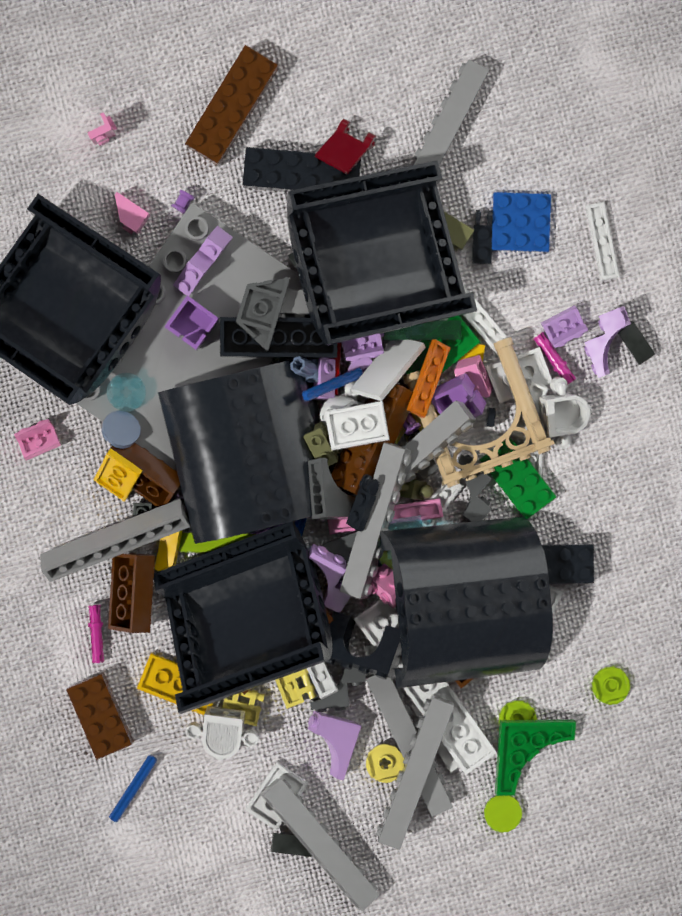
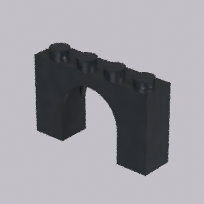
M333 611V621L329 623L332 637V656L326 663L334 665L336 662L341 664V667L349 670L354 667L363 674L369 675L371 672L381 679L386 680L387 677L394 679V669L398 668L402 656L399 629L386 625L377 649L368 656L356 657L349 650V641L356 621L351 615Z

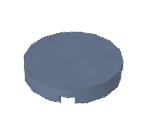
M115 411L106 416L102 423L101 432L103 438L111 443L112 446L123 449L131 447L140 436L141 427L138 420L132 414L125 411Z

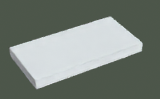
M394 336L383 349L384 353L375 358L350 388L352 393L382 401L426 348L424 343Z

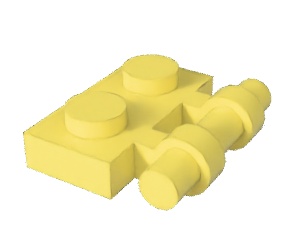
M307 669L275 680L286 709L303 703L304 698L302 694L308 693L310 699L317 697L315 693L316 688L310 680ZM298 677L302 678L305 685L302 688L298 686L296 680Z
M254 689L248 691L245 695L241 692L233 695L232 699L224 698L222 708L245 711L244 724L257 727L262 707L254 704L255 700L263 702L265 694L258 693V690ZM238 697L250 698L249 704L238 701Z

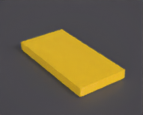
M151 652L137 689L176 704L175 694L183 692L177 662ZM213 703L191 711L204 715L207 706L212 707Z

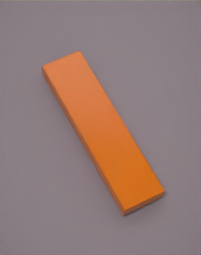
M436 339L431 341L407 407L408 411L421 418L426 417L450 351V347Z

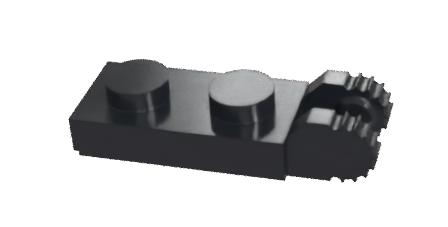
M476 210L475 225L473 226L472 264L491 265L492 211L488 210L486 216L487 225H480L481 212Z
M368 474L361 478L358 494L346 524L360 532L364 531L377 497L378 487H380V482L372 479V476Z

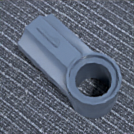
M300 356L295 357L290 364L291 370L295 374L305 377L306 382H318V359L308 360Z

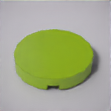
M613 666L598 670L591 683L595 697L608 705L624 701L630 691V680L626 673L620 668Z
M512 700L501 708L499 725L500 720H537V715L529 703L522 700Z
M494 795V797H491L486 802L484 818L488 826L493 830L509 832L520 823L522 808L513 796Z

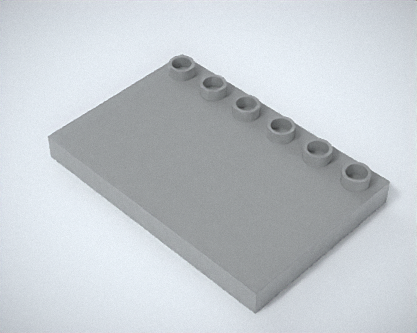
M191 203L149 265L150 268L161 275V286L157 301L147 322L106 380L88 397L76 403L101 421H104L107 415L115 411H125L132 414L138 420L141 427L140 436L135 443L147 449L156 458L163 460L166 465L176 470L158 392L267 366L275 359L220 357V320L210 334L208 332L205 333L207 338L198 351L182 340L183 335L179 338L164 327L186 297L173 284L188 261L196 254L206 238L217 226L233 237L226 249L213 263L189 296L219 319L220 317L238 316L247 284L289 277L290 282L287 290H302L298 273L194 203ZM286 315V318H294V315Z

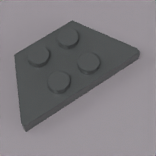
M289 277L247 284L238 312L236 323L267 351H269L290 282Z

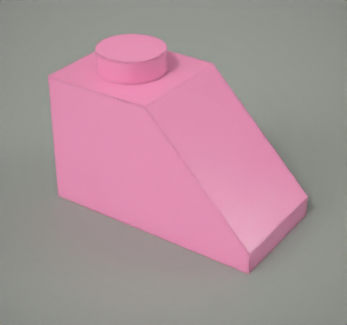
M116 192L115 199L119 219L124 225L122 228L131 235L133 232L139 234L151 215Z
M480 355L459 360L454 369L455 377L467 373L475 385L474 391L478 390L481 396L485 398L490 397L493 387Z

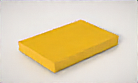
M110 448L94 481L125 502L143 470Z

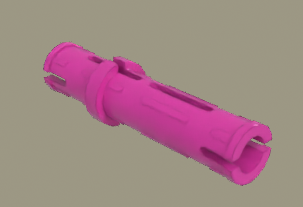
M544 332L536 336L534 340L554 367V372H557L561 378H564L567 384L574 381L576 377L569 370L567 362L563 361Z
M99 604L88 606L92 663L104 662L103 622L101 621V605Z

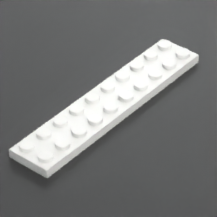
M381 599L354 618L375 649L379 646L386 625L399 629L397 612L388 604H384ZM402 656L398 668L403 667ZM447 682L404 688L423 716L426 711L423 709L427 698L430 699L431 695L454 703L453 711L441 741L465 775L497 753Z

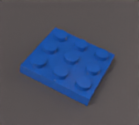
M493 192L492 250L549 252L551 194Z

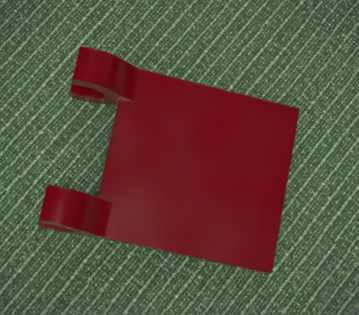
M343 119L337 130L315 154V157L348 174L364 154L375 146L376 142L374 140L376 135L369 132L362 142L348 134L350 128H348L350 121Z

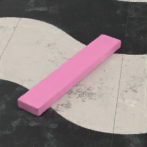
M441 499L395 505L393 510L395 515L389 526L442 518ZM327 519L330 535L356 531L346 524L347 519Z

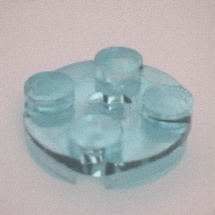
M132 373L118 374L107 386L109 402L120 411L129 412L137 409L142 405L146 397L144 383ZM126 386L129 390H132V394H129L128 398L121 394V390H124Z

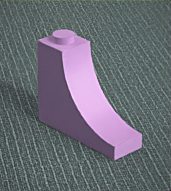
M314 711L313 715L309 718L308 729L320 735L330 749L331 769L329 774L336 779L344 781L361 725L352 720Z

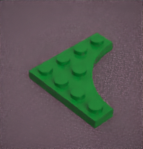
M574 719L500 720L495 780L496 796L515 795L521 770L527 761L530 762L540 752L539 750L550 744L554 745L564 741L575 740L576 721Z

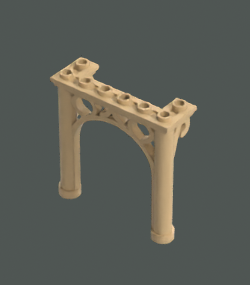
M512 337L500 340L493 345L515 400L516 412L514 420L501 437L490 443L475 446L464 445L458 442L451 444L458 448L452 458L446 446L444 452L435 458L442 476V486L447 485L450 488L460 483L459 480L463 478L469 481L477 478L476 474L482 471L485 475L495 471L494 467L502 465V468L512 465V460L520 458V461L531 458V453L537 451L538 454L550 451V446L555 444L553 440L551 441L550 437H546L512 346L514 345ZM421 370L403 377L405 384H408L409 390L412 392ZM432 402L426 417H420L424 428L437 417ZM521 414L527 430L516 427ZM513 431L522 432L525 435L526 439L523 444L514 446L510 443L509 437ZM530 439H531V441H532L533 444L527 446L528 443H529V441H530ZM505 440L507 447L515 451L498 457V449L503 445L502 441ZM495 446V447L493 448V452L488 449V448H491V447ZM462 450L469 451L473 455V461L466 465H460L456 459L457 455ZM475 451H479V454H487L491 460L474 466L477 462V453ZM455 467H457L458 469H462V470L459 471V472H458V471L456 472Z

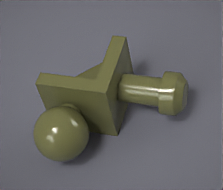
M419 480L406 482L399 491L400 497L422 501L432 497L434 492L427 482Z

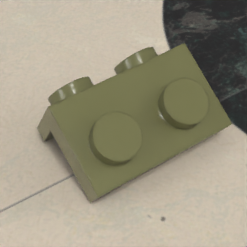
M323 422L315 424L314 430L306 433L304 439L314 458H327L328 466L338 462L339 453H341L340 449L332 451L327 426H324Z

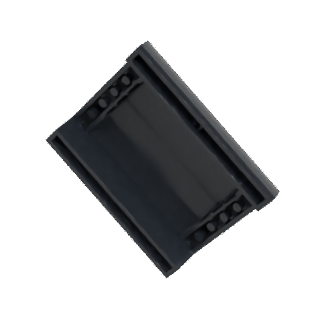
M438 160L288 191L287 219L292 251L311 320L319 337L326 345L477 312L473 292L465 293L438 192L437 184L443 179Z
M37 194L27 208L34 216L0 264V358L68 405H72L88 397L106 380L134 342L155 306L161 286V275L60 207Z
M293 360L158 392L195 544L241 535L312 516L308 461L315 458L304 439V435L313 431L315 424L320 423V412L317 400L305 401L303 399L302 392L312 388L313 383L306 382L305 377L295 374L291 370L290 364ZM332 465L328 466L330 474L333 471Z
M523 516L380 531L382 551L391 550L403 667L394 669L396 688L540 670L544 666L551 650L553 637L550 585L542 543L528 519Z
M293 521L154 573L155 591L166 600L183 692L175 694L179 714L189 712L331 659V630L319 579L313 561L309 559L307 546Z

